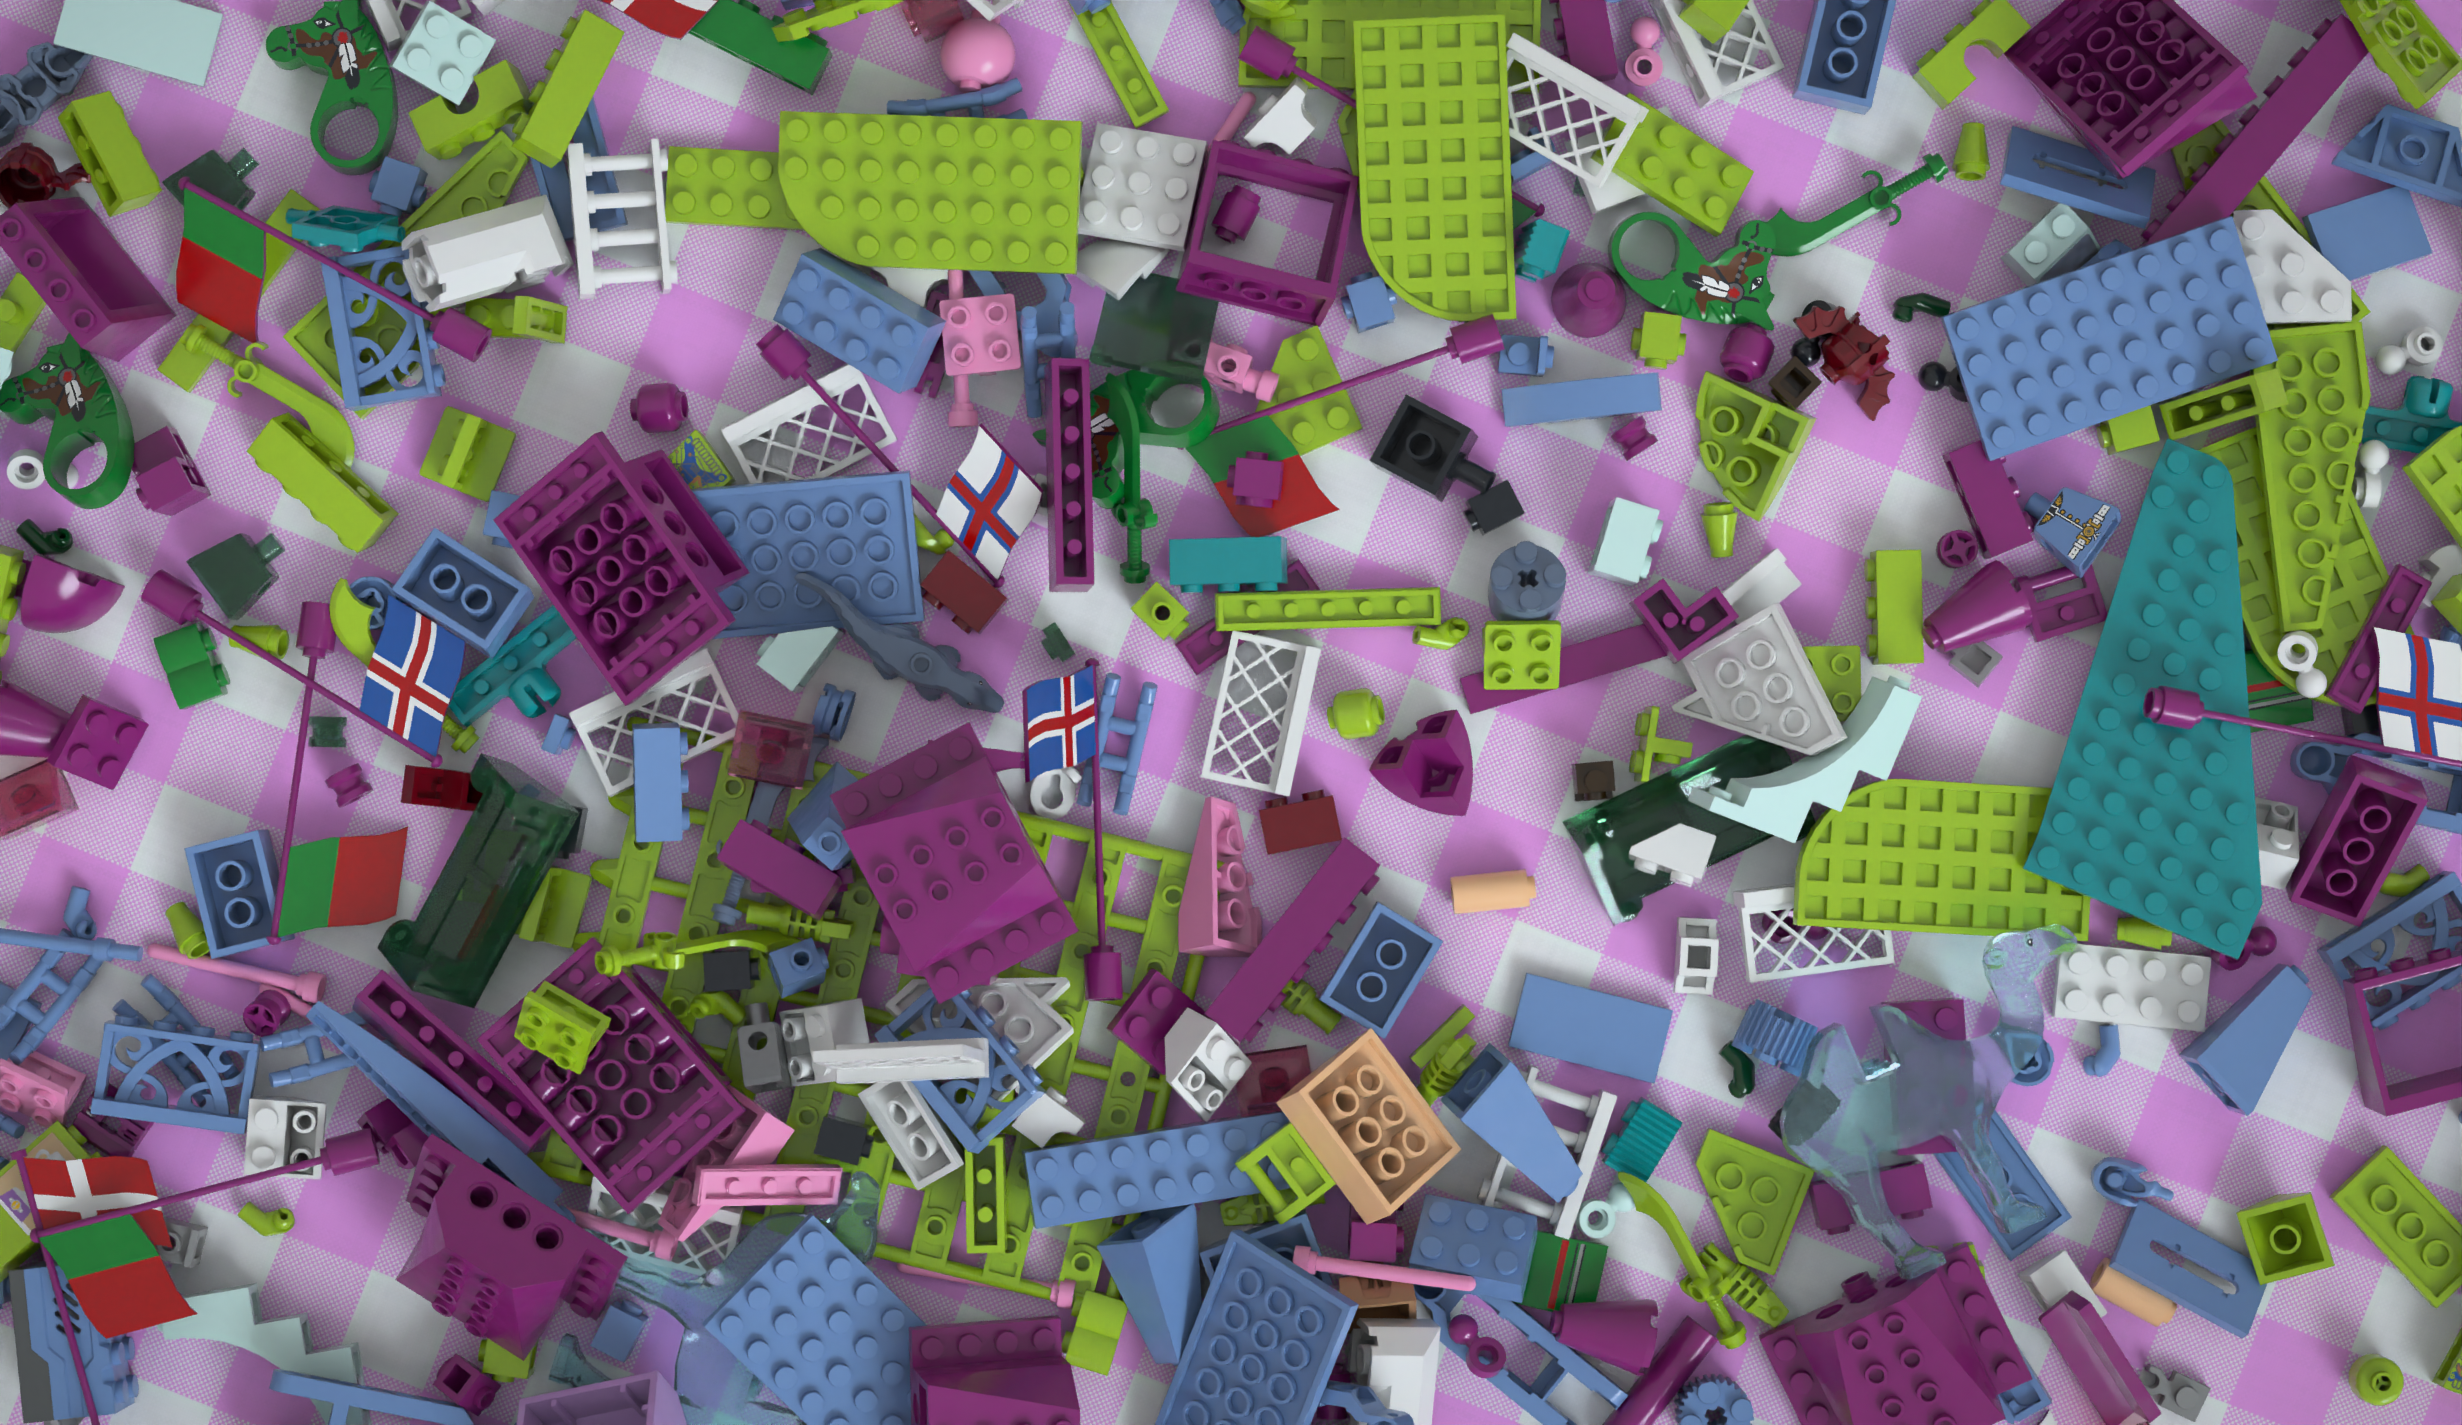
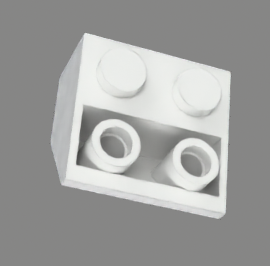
M2255 797L2261 885L2284 890L2299 861L2298 807Z
M1680 823L1631 846L1629 859L1635 861V869L1652 875L1656 874L1657 869L1670 873V881L1691 888L1693 882L1701 884L1716 836Z
M862 998L779 1012L792 1087L836 1081V1069L812 1063V1051L836 1050V1044L870 1043Z
M1187 1007L1165 1036L1166 1081L1202 1120L1208 1122L1252 1062L1216 1022Z
M257 1095L250 1098L244 1175H252L321 1156L320 1148H324L327 1103L276 1096ZM322 1164L274 1177L320 1180L322 1178Z

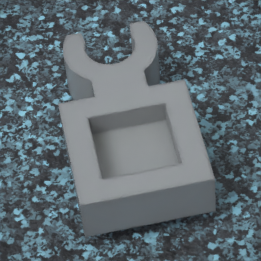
M1984 641L1943 652L1954 655L1949 662V666L1978 688L2003 658L2002 655Z
M2146 1365L2145 1369L2155 1374L2156 1381L2152 1386L2144 1385L2150 1395L2162 1394L2158 1405L2195 1422L2211 1388L2173 1370L2168 1380L2161 1369L2154 1365Z

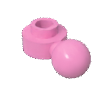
M1642 16L1637 18L1631 25L1630 35L1637 44V50L1627 57L1624 70L1626 77L1631 83L1643 87L1655 83L1660 78L1663 63L1660 56L1652 50V44L1660 36L1659 24L1651 17ZM1647 60L1651 64V70L1648 74L1639 73L1637 70L1639 61Z

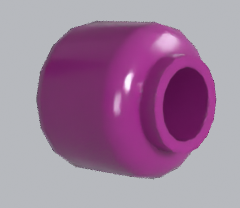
M1748 324L1746 327H1737L1728 334L1720 353V363L1728 377L1738 382L1750 383L1752 380L1764 376L1773 356L1775 346L1772 340L1767 337L1766 330L1753 324Z
M672 383L643 385L638 390L636 399H631L630 402L632 420L638 421L642 430L647 433L677 431L681 427L682 422L688 419L687 396L685 392H680L678 387Z

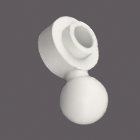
M2427 326L2417 327L2405 334L2401 347L2397 345L2382 347L2375 357L2376 366L2382 373L2393 375L2399 373L2404 368L2406 361L2416 366L2427 365L2440 356L2443 342L2439 333L2433 328ZM2421 339H2425L2428 342V351L2421 347Z
M2369 440L2359 449L2358 458L2364 466V470H2361L2358 477H2354L2351 490L2360 508H2377L2380 502L2382 481L2379 471L2380 468L2387 464L2390 454L2388 447L2379 440Z
M22 449L13 453L7 465L9 481L14 486L25 490L40 486L46 480L43 472V456L31 449ZM30 463L34 468L26 470L21 467V464ZM70 464L67 473V483L69 489H72L78 482L79 474L76 467Z
M2298 630L2287 633L2281 639L2278 647L2279 661L2285 668L2299 672L2296 679V687L2301 695L2307 698L2319 697L2326 690L2327 679L2322 671L2313 668V663L2318 653L2317 642L2312 635L2305 631ZM2301 644L2305 647V651L2303 653H2296L2293 651L2292 645Z

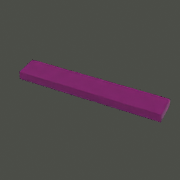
M1644 624L1560 648L1558 688L1665 657L1667 654ZM1483 672L1459 678L1470 714L1554 690H1486L1483 686Z

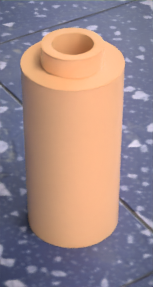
M1526 869L1450 877L1454 914L1529 907V899L1536 898L1534 876H1527Z
M2106 1257L2099 1263L2089 1282V1286L2096 1295L2155 1327H2158L2162 1322L2167 1324L2172 1319L2177 1308L2176 1303L2109 1267L2111 1259Z

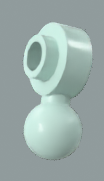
M1622 1182L1612 1186L1608 1195L1609 1199L1605 1202L1599 1199H1588L1581 1204L1575 1221L1578 1229L1583 1234L1592 1238L1607 1236L1615 1226V1213L1617 1211L1628 1212L1635 1207L1631 1194ZM1597 1211L1598 1220L1590 1224L1588 1221L1589 1214Z

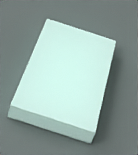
M65 0L53 44L204 87L224 15L177 0Z

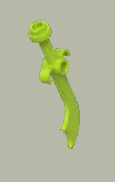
M191 323L187 327L180 340V343L185 345L186 351L192 354L199 348L234 369L235 376L231 377L227 383L228 392L236 398L242 396V392L235 388V381L238 379L241 382L255 386L296 410L308 422L311 433L351 469L355 453L354 439L343 415L328 402L267 368L260 359L254 357L252 354L253 348L259 347L263 351L269 348L266 343L257 341L250 344L246 348L245 358L205 336L207 327L202 324L196 326Z
M340 578L331 594L329 606L331 623L341 643L368 667L377 645L370 632V619L376 607L369 606L360 601L351 591L347 579ZM446 714L443 731H446L455 740L451 748L456 752L460 750L465 754L480 738L475 734L477 729L470 725L465 730Z
M742 930L677 943V935L674 933L658 932L655 934V932H650L644 935L643 947L619 952L614 945L602 947L595 954V966L600 974H605L607 977L619 975L622 966L653 960L652 965L659 969H680L684 967L685 955L725 947H749L767 953L770 950L787 947L802 940L790 935L785 936L775 931Z
M1618 1172V1179L1631 1194L1636 1211L1645 1213L1656 1220L1672 1241L1689 1273L1679 1282L1682 1291L1697 1302L1702 1303L1706 1300L1721 1328L1716 1334L1721 1345H1725L1727 1349H1735L1741 1346L1746 1341L1745 1334L1747 1330L1743 1322H1733L1721 1299L1732 1288L1729 1278L1726 1277L1723 1280L1721 1273L1712 1266H1707L1704 1269L1674 1211L1654 1188L1631 1174Z

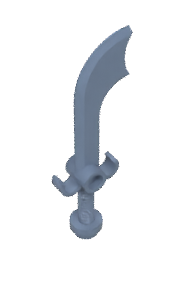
M804 737L788 742L780 747L764 766L745 822L751 824L753 819L768 826L776 801L786 787L799 781L815 782L813 777L814 765L821 751L829 746V739ZM719 840L716 845V851L718 854L720 853L721 847L723 846V842L721 840ZM733 871L725 897L723 898L724 900L722 901L723 904L713 903L711 909L714 913L712 920L728 926H734L736 920H740L742 912L736 910L735 907L742 892L741 889H743L742 886L744 885L745 878Z

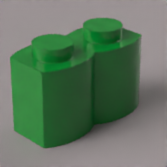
M194 623L153 639L179 709H188L228 694L226 685L230 684V678L224 664H217L213 650L217 649V643L210 628L204 629L202 623Z

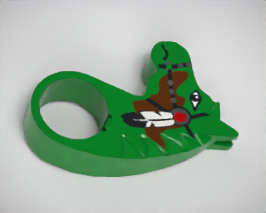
M361 0L324 2V7L310 20L298 24L280 26L271 31L266 39V50L275 65L281 69L295 70L302 66H308L311 71L328 76L311 121L310 135L313 146L325 163L335 171L345 175H363L375 170L383 163L394 141L398 122V98L395 80L382 42L372 24L362 12ZM357 106L369 109L377 119L379 127L378 138L371 151L363 157L354 160H342L330 155L325 148L324 135L326 127L332 118L345 110L356 109Z
M1643 212L1631 215L1622 220L1612 232L1608 244V257L1611 267L1627 288L1642 300L1663 311L1688 319L1715 324H1743L1752 322L1765 330H1774V325L1766 310L1775 296L1770 292V284L1767 280V267L1776 245V235L1773 228L1766 222L1751 220L1742 224L1736 232L1734 246L1721 251L1711 262H1708L1675 221L1660 213ZM1651 220L1660 223L1673 237L1675 256L1670 266L1672 270L1663 276L1664 278L1642 280L1636 278L1625 269L1619 255L1621 238L1630 226L1639 221Z
M68 333L63 344L47 347V353L41 358L35 368L3 382L0 390V410L18 424H31L43 416L54 421L43 460L45 479L52 489L73 505L83 509H97L113 502L126 488L134 462V436L126 405L111 376L100 362L90 354V351L81 348L72 335ZM97 442H103L107 450V462L100 477L84 488L69 489L67 473L73 459L84 449L94 446Z
M1158 363L1144 365L1116 376L1123 383L1134 403L1139 421L1140 444L1185 448L1200 443L1214 430L1220 413L1219 401L1205 376L1194 367L1185 364ZM1104 382L1090 392L1092 500L1099 507L1113 509L1117 505L1124 503V480L1120 476L1124 469V447L1117 426L1107 417L1109 391L1107 382ZM1179 384H1191L1204 391L1203 407L1198 416L1189 424L1178 428H1166L1155 423L1151 415L1152 404L1169 388ZM1046 428L1034 432L1033 437L1041 446L1046 447Z

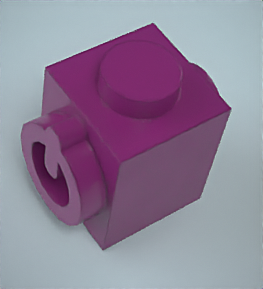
M1246 451V458L1237 457L1236 465H1229L1227 487L1233 488L1236 504L1272 508L1273 500L1280 501L1284 463L1268 461L1269 453Z
M455 1354L443 1363L433 1383L436 1388L451 1400L477 1416L491 1405L496 1392L502 1386L488 1374L482 1373L479 1367L458 1354Z

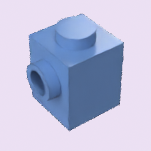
M385 156L380 171L376 170L371 178L369 192L372 193L370 199L380 204L379 211L382 213L395 215L398 218H401L402 212L412 215L416 208H419L426 199L427 187H424L428 173L419 167Z
M1368 272L1350 279L1352 284L1345 287L1346 296L1340 299L1346 318H1354L1358 333L1395 321L1392 305L1397 304L1396 295L1384 283L1381 276L1373 277L1372 272Z
M812 937L769 953L768 967L781 998L824 983L825 969L829 968V962L822 947L816 948Z

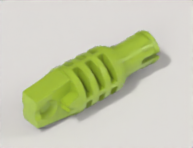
M751 900L746 916V924L778 928L779 933L785 936L790 935L802 939L812 937L813 941L830 943L831 937L850 939L853 929V921L834 917L835 910L826 909L818 921L789 903H784L782 907Z
M1303 979L1297 984L1291 980L1282 991L1287 997L1281 1006L1294 1016L1304 1015L1325 1031L1327 1035L1342 1018L1341 1014L1336 1013L1316 997L1317 992H1315V988Z
M1467 1033L1458 1038L1452 1045L1446 1041L1421 1072L1420 1084L1417 1090L1430 1107L1438 1097L1444 1096L1455 1085L1469 1067L1470 1063L1466 1058L1477 1043Z
M1291 1188L1278 1190L1287 1203L1297 1197ZM1261 1193L1239 1196L1220 1204L1224 1226L1257 1225L1276 1220L1273 1216L1275 1211ZM1324 1194L1307 1207L1321 1203L1326 1204Z
M1712 1241L1703 1248V1252L1698 1253L1697 1256L1705 1267L1712 1266L1716 1268L1723 1276V1280L1726 1277L1729 1278L1732 1288L1726 1294L1745 1311L1771 1328H1776L1787 1316L1789 1310L1771 1288L1746 1265L1739 1262L1734 1263Z

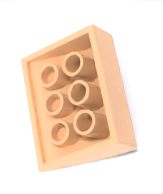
M1372 1028L1366 1030L1306 1076L1276 1102L1367 1225L1390 1216L1462 1150Z

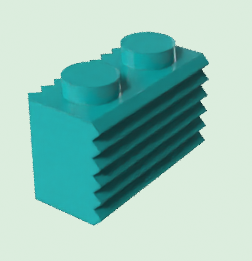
M1538 219L1521 228L1523 233L1519 234L1520 240L1516 242L1518 247L1514 248L1515 276L1535 283L1537 279L1542 280L1555 274L1570 231Z
M1641 1097L1637 1103L1631 1100L1620 1118L1625 1124L1618 1135L1612 1132L1601 1148V1152L1605 1154L1602 1161L1618 1172L1631 1174L1647 1182L1683 1122Z

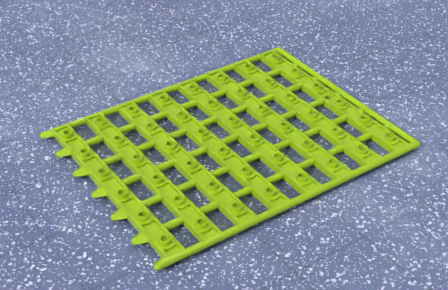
M632 716L627 721V729L632 731V724L648 723L649 719ZM680 727V732H687L688 745L696 746L701 733ZM706 735V736H705V739H704V742H706V741H708V740H710V739H712V738H714V737L709 736V735ZM734 740L711 749L712 751L723 753L709 811L689 807L690 823L705 826L690 885L656 876L664 842H636L634 787L613 797L608 796L610 804L628 815L629 821L620 857L597 860L590 866L592 878L611 889L601 932L577 934L573 942V950L576 952L591 937H596L603 946L614 945L619 952L638 948L652 891L687 899L677 936V943L718 935L721 923L712 920L714 913L711 909L713 903L723 904L722 901L724 900L723 898L725 897L733 871L718 861L716 845L721 840L724 846L739 820L746 821L761 763L766 764L769 758L776 752L775 750ZM819 761L815 762L813 770L815 782L799 781L793 783L782 830L769 827L773 830L770 835L781 843L786 838L794 841L805 849L803 855L814 861L815 856L801 844L787 818L833 766ZM847 769L858 780L869 775L868 773ZM1017 811L1044 865H1046L1053 835L1089 844L1075 902L1063 900L1079 931L1065 938L1057 975L1020 967L1021 962L1000 972L998 978L1066 977L1070 981V987L1050 1006L1073 1027L1074 1033L1036 1068L1044 1080L1040 1085L1046 1091L1052 1086L1066 1096L1071 1072L1108 1081L1094 1138L1134 1132L1144 1091L1155 1093L1146 1130L1163 1128L1172 1086L1166 1081V1074H1160L1159 1078L1148 1076L1150 1065L1119 1039L1112 1067L1075 1058L1089 1001H1085L1083 955L1091 953L1092 946H1098L1094 829ZM1102 832L1105 935L1108 926L1144 935L1130 994L1123 992V999L1099 1001L1122 1007L1151 968L1159 971L1170 982L1172 981L1179 953L1178 913L1192 854ZM1126 853L1162 862L1148 920L1112 912ZM855 857L850 861V868L855 867L857 882L848 884V891L843 893L837 917L853 921L852 934L850 939L832 938L827 958L829 968L825 969V980L820 986L819 994L801 991L781 998L768 967L769 953L781 948L770 950L767 953L752 948L753 958H760L761 979L755 980L754 988L740 990L741 995L738 1004L745 1009L746 1005L766 1002L768 1004L770 1022H773L779 1000L808 1007L858 998L870 946L880 947L881 932L875 931L880 905ZM1217 860V870L1225 863ZM1217 889V901H1219L1220 892ZM770 892L765 894L764 903L783 907L784 903H787ZM739 897L735 909L743 914H747L751 900ZM762 925L757 927V930L779 932L778 928ZM714 950L685 955L684 967L680 969H659L652 965L653 960L635 964L668 972L662 1001L693 1036L697 1018L690 1012V1003L694 996L705 990L703 953L714 952ZM1190 954L1181 991L1192 1001L1195 998L1205 958L1203 955ZM633 964L627 965L625 967L633 968ZM901 974L897 993L912 979H925V977ZM863 1005L866 1022L884 1026L889 1025L895 1019L888 1011ZM745 1017L736 1027L733 1025L727 1049L703 1043L699 1044L715 1062L723 1064L722 1070L733 1081L730 1085L754 1101L756 1094L744 1087L737 1028L748 1026ZM907 1029L901 1033L904 1039L912 1035ZM762 1038L758 1041L757 1050L766 1046L767 1038ZM1124 1072H1132L1135 1075L1134 1084L1130 1086L1124 1085L1121 1082V1075ZM834 1081L795 1086L786 1122L795 1131L779 1152L776 1164H838L843 1168V1172L851 1173L837 1232L831 1231L850 1251L1050 1301L1051 1288L1021 1278L1033 1230L1022 1150L1039 1146L1012 1127L1015 1121H1012L1000 1132L1016 1136L1006 1176L1007 1250L1005 1253H987L983 1269L948 1260L962 1201L966 1202L965 1164L920 1189V1191L925 1193L911 1250L874 1242L889 1183L916 1189L906 1171L893 1168L896 1155L868 1110L864 1124L871 1126L869 1135L875 1137L869 1159L862 1157L861 1163L857 1166L814 1154L823 1117L829 1114L834 1092L859 1098L858 1094L871 1085L865 1083L838 1084ZM966 1088L958 1089L955 1094V1099L959 1104H961V1090H967ZM552 1127L546 1151L530 1152L527 1156L549 1177L591 1187L593 1173L582 1169L584 1163ZM1059 1132L1054 1134L1045 1146L1087 1140V1138ZM953 1134V1136L955 1137L956 1141H957L958 1144L960 1145L961 1149H962L963 1152L965 1153V1147H964V1146L962 1145V1143L957 1139V1137ZM766 1205L764 1214L745 1210L741 1224L788 1236L802 1222L806 1205ZM1142 1212L1126 1214L1123 1225L1112 1223L1113 1217L1061 1225L1071 1228L1057 1286H1060V1282L1065 1279L1076 1281L1072 1306L1076 1296L1084 1298L1086 1289L1095 1292L1103 1260L1097 1245L1124 1225L1138 1219ZM865 1218L871 1219L869 1226L864 1222ZM1110 1275L1106 1295L1120 1299L1121 1294Z

